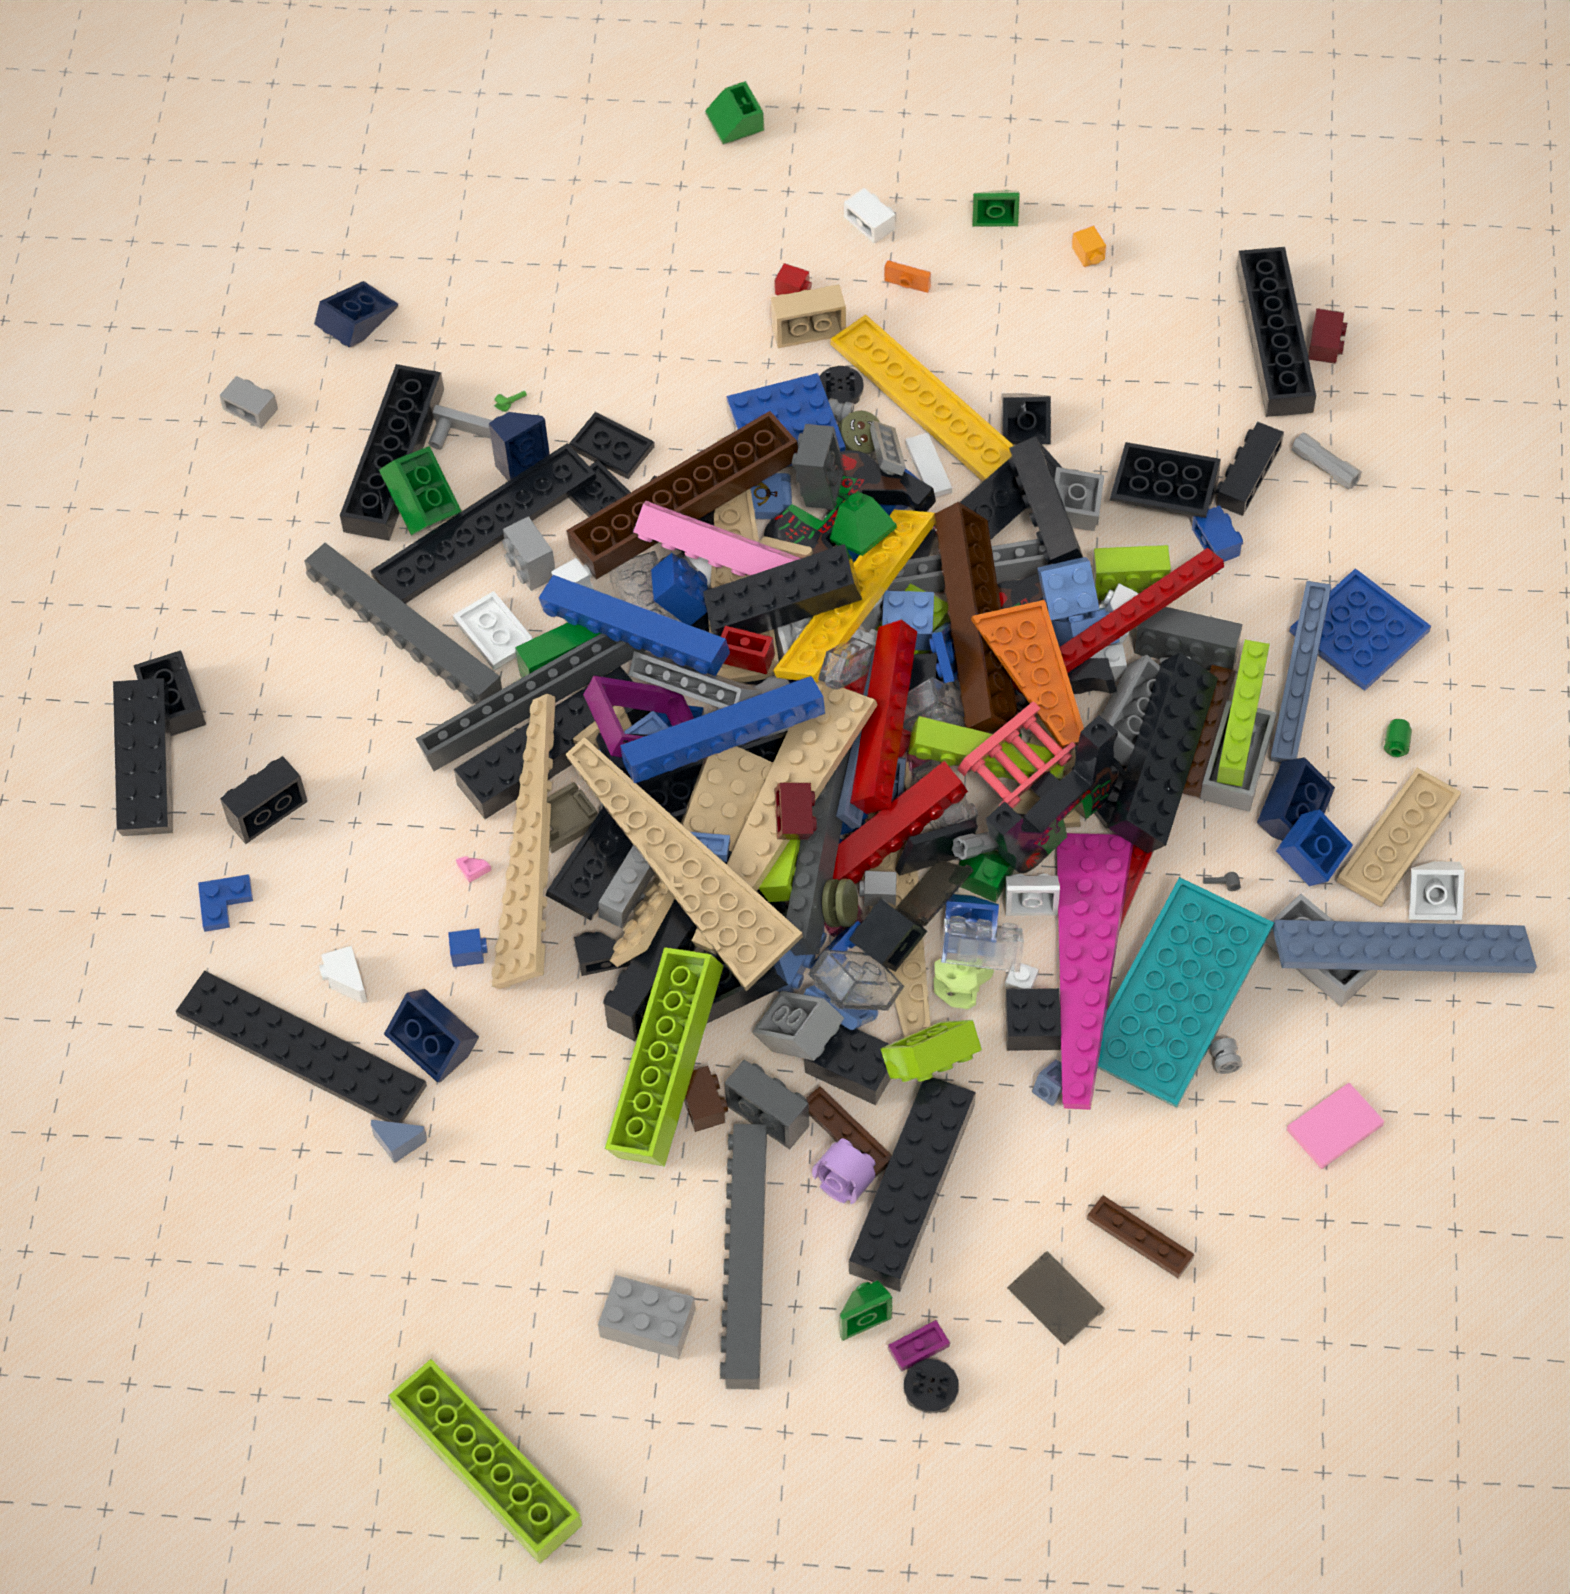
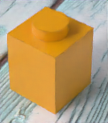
M1094 225L1073 233L1072 249L1084 267L1092 264L1095 265L1105 260L1106 244Z

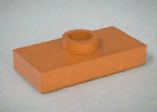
M887 260L885 264V281L928 293L931 288V272Z

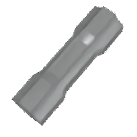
M1301 433L1294 441L1292 451L1333 476L1334 480L1347 489H1352L1360 480L1362 471L1349 462L1342 461L1308 434Z
M989 832L976 835L968 834L953 840L952 851L955 857L965 860L976 857L981 853L998 850L999 844L990 836Z

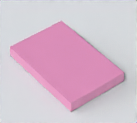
M1348 1083L1289 1124L1287 1131L1316 1164L1323 1169L1382 1127L1385 1121L1358 1091Z

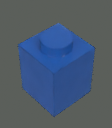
M479 928L448 932L453 967L484 963L483 953H488L486 937L481 938Z

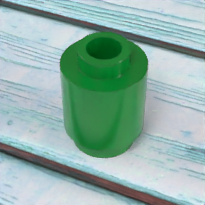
M1394 719L1387 726L1384 750L1392 757H1402L1409 753L1412 729L1408 721Z

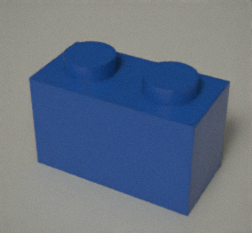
M1220 505L1209 509L1206 518L1193 516L1192 530L1204 550L1209 548L1223 559L1224 562L1240 556L1241 546L1243 545L1242 536L1238 531H1235L1229 514L1224 513Z

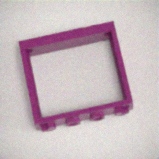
M593 676L583 694L611 756L622 757L620 745L626 744L623 740L631 742L643 737L624 733L612 705L665 713L672 726L694 719L683 694L656 685Z

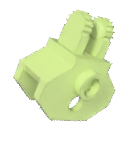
M978 957L969 961L963 958L960 960L941 958L934 962V993L951 1007L970 1009L976 1005L979 986L994 975V970L990 966H984L983 968V961ZM952 992L953 996H949L947 993Z

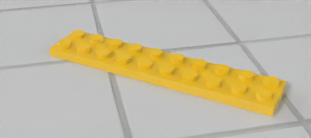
M866 314L830 339L831 346L982 481L987 479L1012 456L1009 449L1014 446Z
M893 510L890 517L898 528L865 555H859L854 562L862 600L815 615L773 671L776 678L802 680L812 676L816 683L819 682L936 524L935 513Z

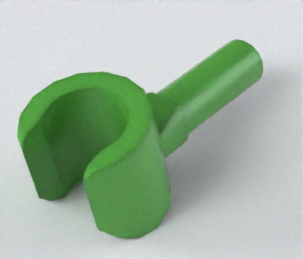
M522 391L508 398L498 394L494 399L497 402L494 407L506 412L514 401L527 396V393Z

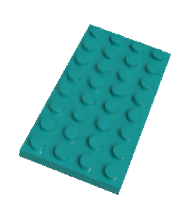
M1179 877L1106 1012L1098 1069L1178 1108L1271 933L1274 922Z

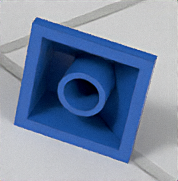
M946 894L943 952L995 956L999 904L970 895Z

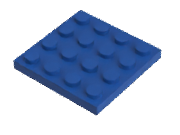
M818 373L726 396L727 404L737 430L771 411L797 442L799 434L803 433L805 424L834 426L840 452L846 451Z
M1355 568L1330 592L1318 655L1366 691L1430 632L1431 625ZM1298 620L1290 627L1289 632L1293 636L1296 635Z

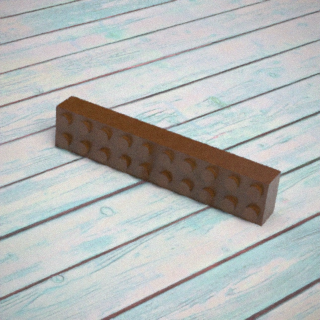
M768 411L566 530L570 548L581 562L587 565L591 574L597 580L659 543L653 539L652 542L644 541L638 538L637 533L633 532L645 501L698 520L792 464L793 455L798 452V442L774 414Z
M956 502L935 513V530L939 540L938 550L941 555V571L945 581L944 591L948 601V616L951 621V637L954 641V658L957 662V678L961 688L960 699L965 715L964 724L966 728L994 734L1014 718L1018 712L1011 676L971 621V617L974 615L1001 610L988 520L960 502Z

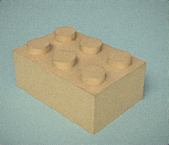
M840 284L771 297L772 329L778 348L830 339L846 328V305Z

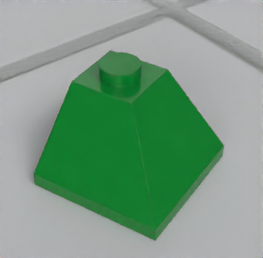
M994 190L973 193L972 227L1018 226L1020 192L1018 190Z
M857 491L839 506L830 540L839 546L845 544L847 550L863 556L898 527L874 498Z
M989 851L973 858L961 860L950 878V883L996 903L1005 888L1006 876H1011L1015 869L998 854V851Z
M878 1280L872 1283L865 1282L860 1284L850 1295L839 1315L840 1338L842 1341L892 1319V1296Z

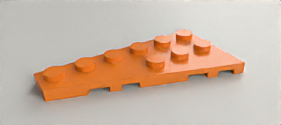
M1045 600L972 616L971 621L1030 704L1034 701L1041 708L1037 715L1059 746L1065 748L1071 742L1078 745L1080 732L1084 727Z

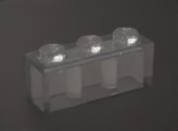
M852 637L849 641L842 642L826 651L818 680L825 682V685L829 688L842 689L868 672L875 646Z

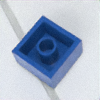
M673 553L669 554L651 569L654 602L687 625H692L707 613L703 591L708 590V580L701 571H696L685 559L679 558Z
M1319 809L1301 814L1276 849V852L1308 886H1313L1329 881L1353 844Z

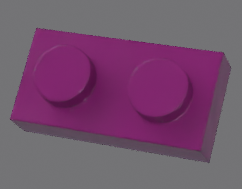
M937 1320L892 1342L888 1345V1350L902 1372L912 1367L915 1363L950 1347V1341Z

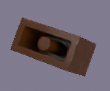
M709 1066L693 1070L684 1099L695 1132L725 1123V1113L728 1112L725 1097H719L717 1091L720 1089L717 1075H711Z

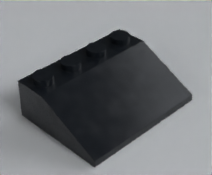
M1125 442L1110 501L1206 518L1215 496L1221 459Z

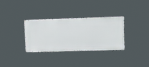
M924 433L905 439V444L921 481L933 487L935 497L952 493V486L929 434Z

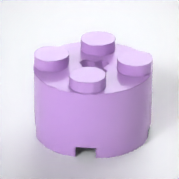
M842 1138L838 1142L833 1143L814 1165L812 1175L814 1179L819 1177L822 1182L819 1187L828 1196L841 1203L850 1200V1204H853L874 1180L875 1171L873 1166L875 1161L870 1155L862 1154L848 1140Z

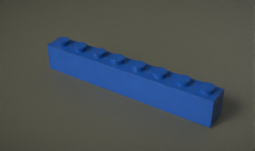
M556 575L551 577L539 596L543 611L548 616H557L565 619L572 625L584 626L593 633L600 632L614 641L621 640L629 643L635 649H645L659 658H669L680 666H690L702 674L708 673L716 676L730 654L725 638Z
M812 676L620 745L623 763L635 784L825 714L824 696Z

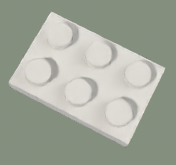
M494 591L453 615L454 622L494 670L517 657L516 646L533 639Z

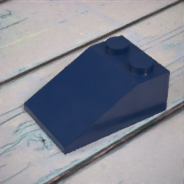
M362 281L321 300L314 325L350 348L364 341L398 308V303L365 281Z

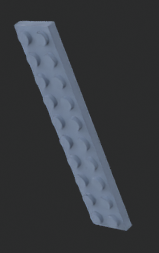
M1274 920L1272 928L1282 968L1534 973L1537 968L1525 925Z

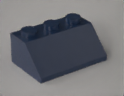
M507 412L489 423L495 467L507 481L550 454L546 422L543 416Z
M1305 757L1282 761L1257 823L1271 837L1283 841L1301 814L1319 809L1325 814L1335 787Z
M426 989L405 994L384 1032V1035L437 1083L443 1081L468 1058L479 1039V1036Z

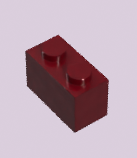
M1316 308L1308 355L1309 360L1336 364L1337 355H1342L1345 341L1340 340L1341 336H1346L1348 323L1343 322L1345 312Z
M779 783L774 788L777 840H808L817 828L816 817L812 815V806L815 805V792L811 791V783Z

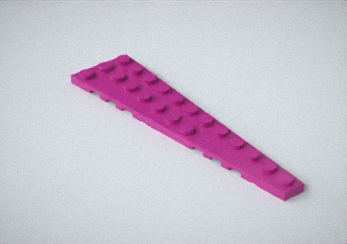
M1067 833V838L1057 846V871L1060 885L1058 917L1062 1102L1064 1109L1091 1110L1133 850L1132 843L1115 834Z

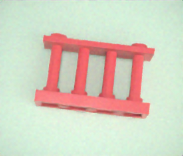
M1034 701L966 756L957 768L963 776L971 770L974 773L978 772L1002 797L1003 801L1001 804L1005 801L1012 809L1021 801L1020 796L1030 789L1045 773L1050 772L1058 764L1063 767L1073 757L1070 753L1076 746L1071 742L1062 749L1036 722L1037 718L1035 716L1041 708ZM1023 727L1026 730L1029 729L1055 757L1045 764L1020 738L1018 731ZM1005 742L1008 744L1012 743L1038 771L1028 778L1002 751L1003 747L1001 745ZM988 756L995 758L1020 784L1012 793L984 765L986 763L984 760Z

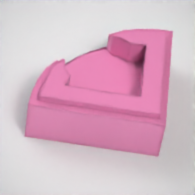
M468 856L456 859L457 866L469 883L491 871V866L483 859L469 858Z

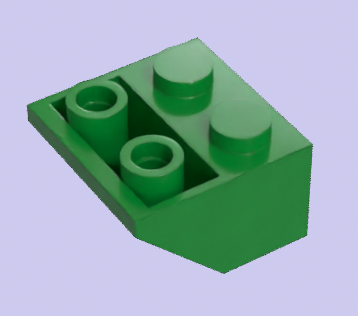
M746 81L724 88L705 110V114L722 144L764 131L763 110Z

